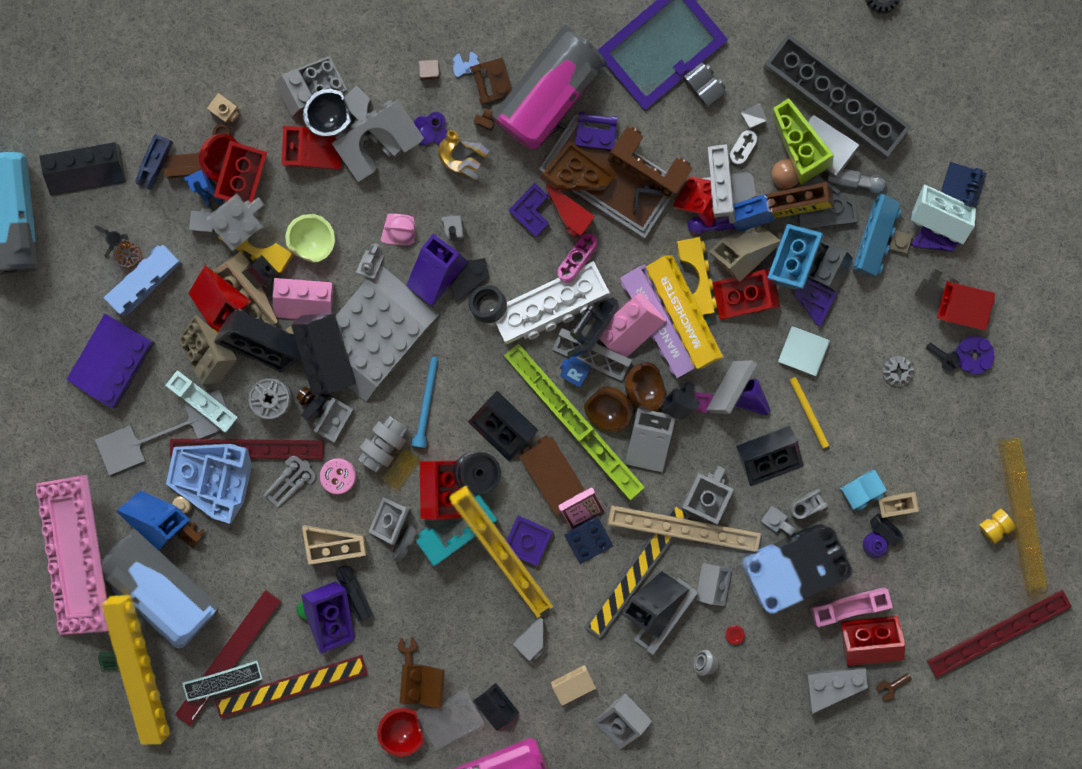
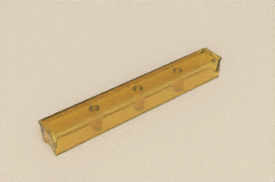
M1021 438L999 439L998 445L1011 517L1016 526L1014 533L1024 588L1028 592L1048 588Z

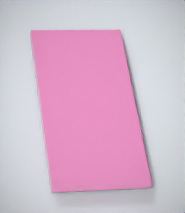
M83 475L36 483V495L39 499V514L42 518V533L45 538V553L48 557V572L51 577V591L54 596V610L57 615L59 634L109 631L101 606L107 599L88 477Z

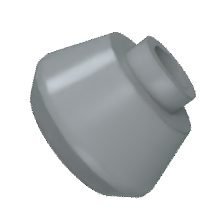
M702 650L695 656L694 669L700 676L713 674L718 668V660L709 650Z

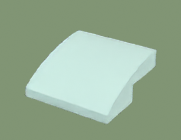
M792 326L778 362L817 377L830 340Z

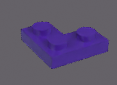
M534 183L508 211L537 237L549 222L536 209L549 196Z

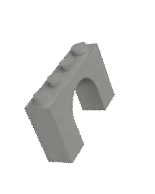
M389 100L381 106L382 110L376 112V110L372 111L366 116L367 120L362 123L358 120L350 126L351 130L348 132L344 131L336 136V140L332 143L358 182L378 168L364 147V134L368 129L375 127L386 129L394 136L404 153L424 139L399 100L393 103Z

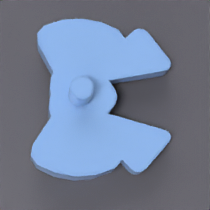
M470 52L469 63H463L458 53L453 58L455 62L453 66L455 76L460 77L462 74L473 73L470 70V66L479 64L478 60H476L478 56Z

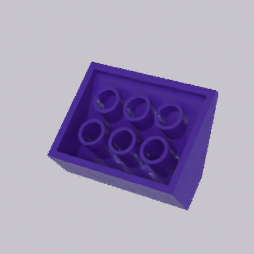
M104 314L66 380L109 407L117 408L152 348L154 341L111 316Z

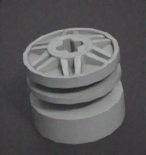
M268 378L260 380L252 387L249 393L250 407L261 418L277 419L283 417L292 406V392L287 384L280 380ZM268 394L270 396H274V398L272 399V404L270 402H266Z

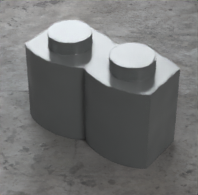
M701 63L684 76L683 80L703 105L708 108L726 93L724 90L726 87L720 79L716 80L712 74L714 72L708 64L704 65Z

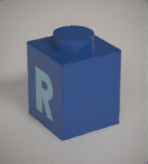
M570 357L569 360L565 359L560 367L563 370L560 377L580 387L592 366L577 357Z

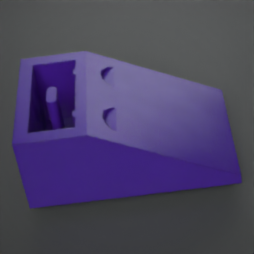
M432 234L421 248L406 286L431 306H434L468 263V260L435 234Z

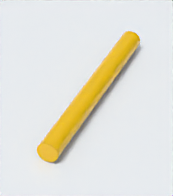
M797 378L790 379L789 381L822 449L828 447L829 443Z

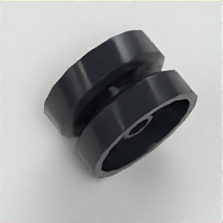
M468 452L457 459L453 469V477L460 489L466 486L473 494H486L497 487L501 479V468L494 456L488 453Z

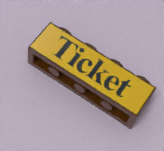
M827 182L765 194L768 199L769 209L774 218L834 207L832 188Z

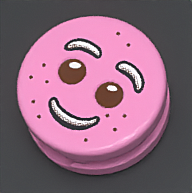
M332 459L325 463L320 471V482L323 488L332 494L348 492L356 482L354 466L345 459Z

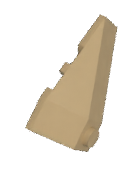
M240 251L217 267L214 272L251 300L246 308L247 314L261 318L264 322L274 325L278 321L263 288L256 289L241 273L247 267L249 261Z

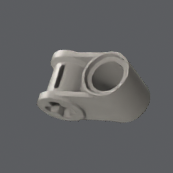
M819 488L791 504L789 511L792 517L803 519L828 506L827 503H824L819 493ZM799 504L804 509L801 515L795 513V508Z

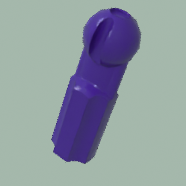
M728 216L717 217L712 226L705 225L700 217H694L688 223L689 232L697 236L705 231H722L736 228L730 223Z

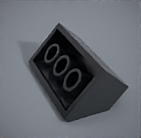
M116 142L39 156L42 175L50 196L126 182L120 145Z
M236 309L227 316L214 340L216 344L279 372H283L300 359V353L293 333H288L278 326L266 323L263 319L253 317L243 310Z
M335 312L302 315L291 324L312 395L330 394L356 383Z

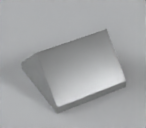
M383 497L369 533L395 545L410 508Z

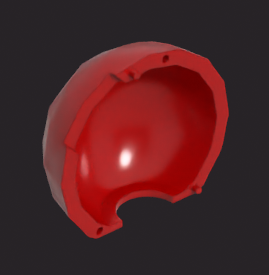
M226 133L216 134L208 138L202 144L198 155L202 171L209 179L217 182L229 142L239 143Z
M405 707L394 708L385 713L379 721L377 728L378 742L381 748L389 754L399 757L409 756L416 752L424 743L417 713L412 709Z

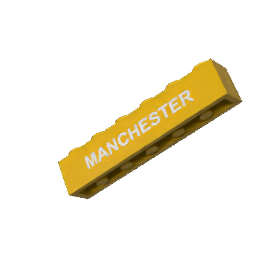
M664 255L646 266L648 276L654 282L657 288L656 292L662 298L665 310L671 316L674 322L673 326L682 338V345L691 356V363L697 369H701L723 358L673 255Z

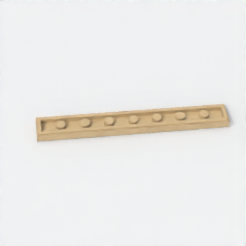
M611 505L607 523L608 525L753 552L758 551L761 533L613 505Z

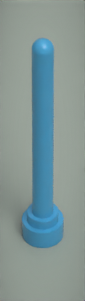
M437 357L430 359L417 435L412 438L411 446L426 448L427 446L425 430L438 364Z

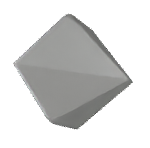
M756 104L741 112L748 130L767 121L760 104Z

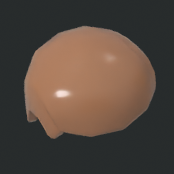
M790 159L781 160L773 166L771 176L778 188L789 189L799 182Z

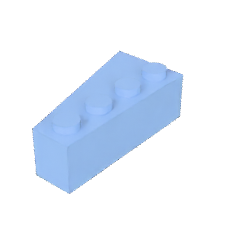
M158 245L151 251V255L147 259L142 260L137 265V268L129 273L104 299L119 314L128 316L182 262L166 246Z

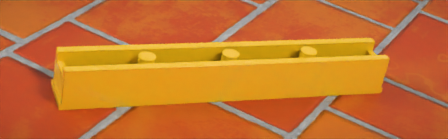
M465 486L450 496L454 506L536 617L539 618L540 614L546 609L553 608L548 597L468 488Z

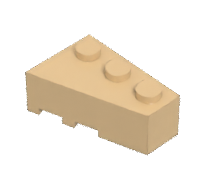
M306 525L302 526L308 565L367 555L365 535Z

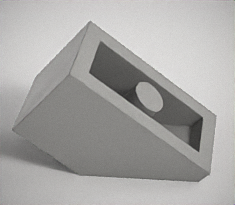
M541 616L513 642V645L529 661L532 658L534 660L537 659L543 652L541 650L543 648V618Z

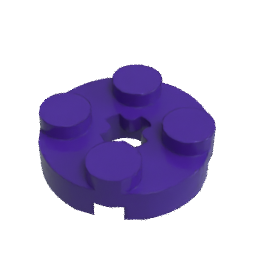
M980 336L965 338L955 350L961 359L957 365L969 374L985 372L992 366L994 361L992 345L989 340ZM973 350L980 354V357H977V361H974L973 357L969 356L973 353Z

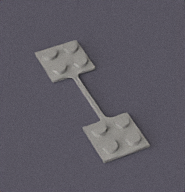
M220 389L209 393V395L227 408ZM187 402L184 403L189 418L182 424L142 440H138L135 437L130 425L95 439L108 474L111 475L145 461L140 449L143 442L185 425L193 426L198 439L222 429Z

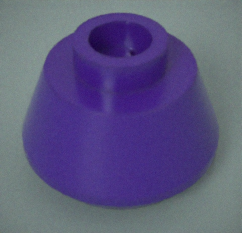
M871 532L864 538L863 549L868 556L880 558L887 553L889 542L878 532Z

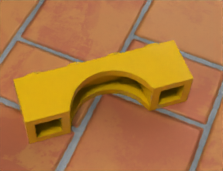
M246 239L235 248L243 254L245 251L251 254L250 259L252 260L263 255L279 273H283L294 256L293 253L277 243L268 248L260 249L252 246Z
M700 237L677 241L679 261L691 265L698 275L699 283L693 297L702 315L712 314L714 309H717L715 297L712 298L710 290H713L711 278L708 279L707 276L709 263L708 260H704L703 253L706 252L705 243L700 240Z

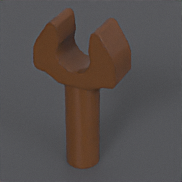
M411 637L410 648L404 646L403 638H401L398 644V650L405 654V665L413 664L412 652L418 648L417 642L413 637Z
M907 673L892 683L883 680L878 684L876 690L880 691L883 688H888V693L881 698L883 700H891L895 697V689L912 679Z

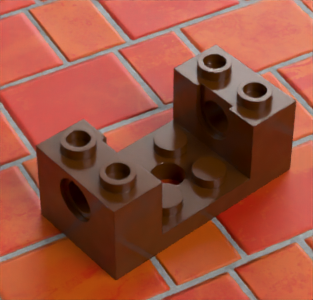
M627 126L611 150L607 160L646 185L654 187L655 190H662V195L672 201L692 170L690 163L683 158L678 159L676 157L666 175L662 176V172L657 168L646 166L645 161L637 156L635 158L632 157L644 136L641 135L638 129Z

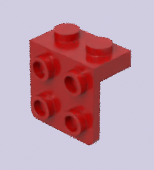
M689 177L673 203L674 208L697 213L705 225L712 226L716 218L713 209L711 180Z

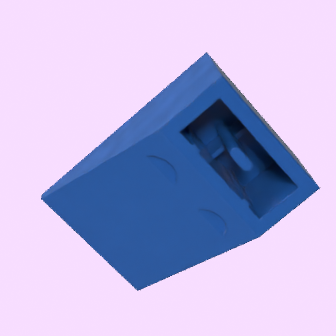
M141 490L116 511L158 551L179 534L190 520L178 507Z

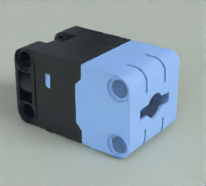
M816 524L798 531L777 543L763 547L755 553L746 556L741 564L758 603L771 613L847 580L853 572L845 549L839 541L835 530L823 524Z

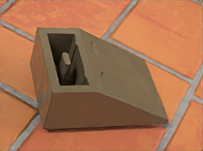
M760 225L721 239L709 252L722 268L740 282L780 245L781 240Z
M195 315L179 337L180 344L201 385L221 383L237 361V358L232 350L214 343L217 333L199 316Z

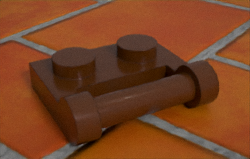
M503 57L470 66L479 91L480 104L506 97L511 93L512 88ZM486 68L493 92L492 95H487L481 69Z

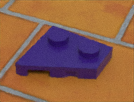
M807 279L804 289H795L793 294L816 325L820 327L837 293Z

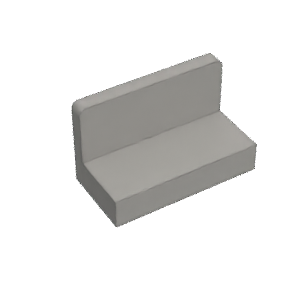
M703 563L696 601L725 606L732 568Z

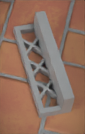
M727 144L708 147L715 218L728 216L730 223H736L730 157Z
M562 328L552 350L567 356V352L579 347H574L573 343L578 345L581 343L570 335V331ZM562 337L570 341L571 349L564 351L557 348ZM595 344L593 349H591L596 354L591 355L589 350L588 357L581 359L577 356L578 359L589 364L592 368L620 381L623 380L632 361L598 344ZM602 355L605 357L607 364L599 367L595 365L592 357ZM589 358H591L592 363H590V362H588V361H586V360L589 359ZM607 358L613 360L614 362L609 363ZM614 363L624 365L621 375L614 374L610 365ZM606 366H608L609 371H608V370H605V369H603V368L606 367Z
M677 578L676 581L690 590L660 637L653 636L652 641L647 645L639 639L646 632L641 628L634 638V641L643 646L652 655L698 593V591L680 578Z

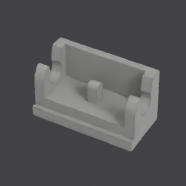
M461 215L441 217L447 238L451 239L450 231L454 234L456 230L458 240H464Z

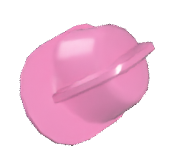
M388 214L381 241L395 245H411L414 243L416 235L414 217L402 214Z

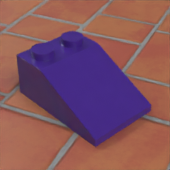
M333 582L301 595L305 615L321 654L355 640L347 592L344 587L337 582Z

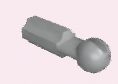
M843 169L838 177L829 173L827 182L850 188L865 187L872 193L882 192L886 184L884 178L880 175L867 177L860 175L858 171Z

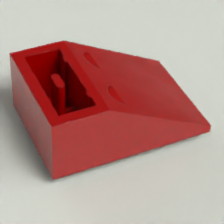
M283 126L281 164L284 167L341 170L342 158L332 144L336 137L325 138L316 135L308 127Z
M206 265L188 292L207 323L218 332L229 314L236 309L245 311L251 301Z

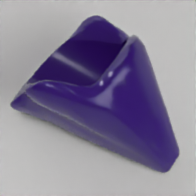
M749 379L735 406L767 416L770 412V407L763 389L757 379Z

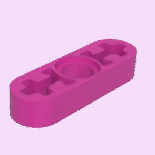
M584 234L559 266L557 273L562 282H572L597 249V239L593 234ZM591 240L592 245H587L586 247L585 241L590 242ZM581 254L583 259L580 262H574L572 260L573 256ZM569 270L570 275L566 274L564 276L563 271L567 272Z

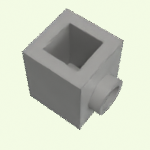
M201 208L200 211H191L189 230L215 234V230L207 222V217L212 214V209Z

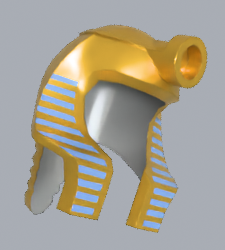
M449 130L446 138L439 145L438 157L446 168L476 181L478 176L475 172L481 164L472 158H465L473 152H477L485 158L489 150L481 142L462 141L458 137L457 132Z

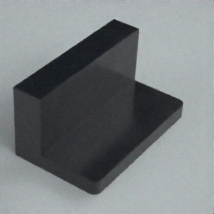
M494 683L483 694L473 700L495 730H499L507 725L519 714V711L497 683Z

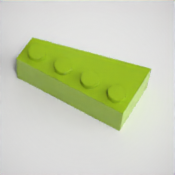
M789 98L773 108V121L801 185L833 165V153Z

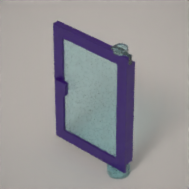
M656 0L597 51L607 61L606 65L639 105L646 110L682 80L684 76L727 42L728 39L696 0Z

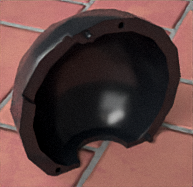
M334 89L320 90L313 94L305 104L303 110L304 121L307 127L316 135L325 138L336 137L343 133L351 123L350 112L341 91Z

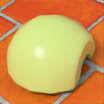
M315 214L302 215L294 219L289 224L285 235L287 248L296 256L313 263L327 258L333 250L335 243L334 230L330 223L322 216Z

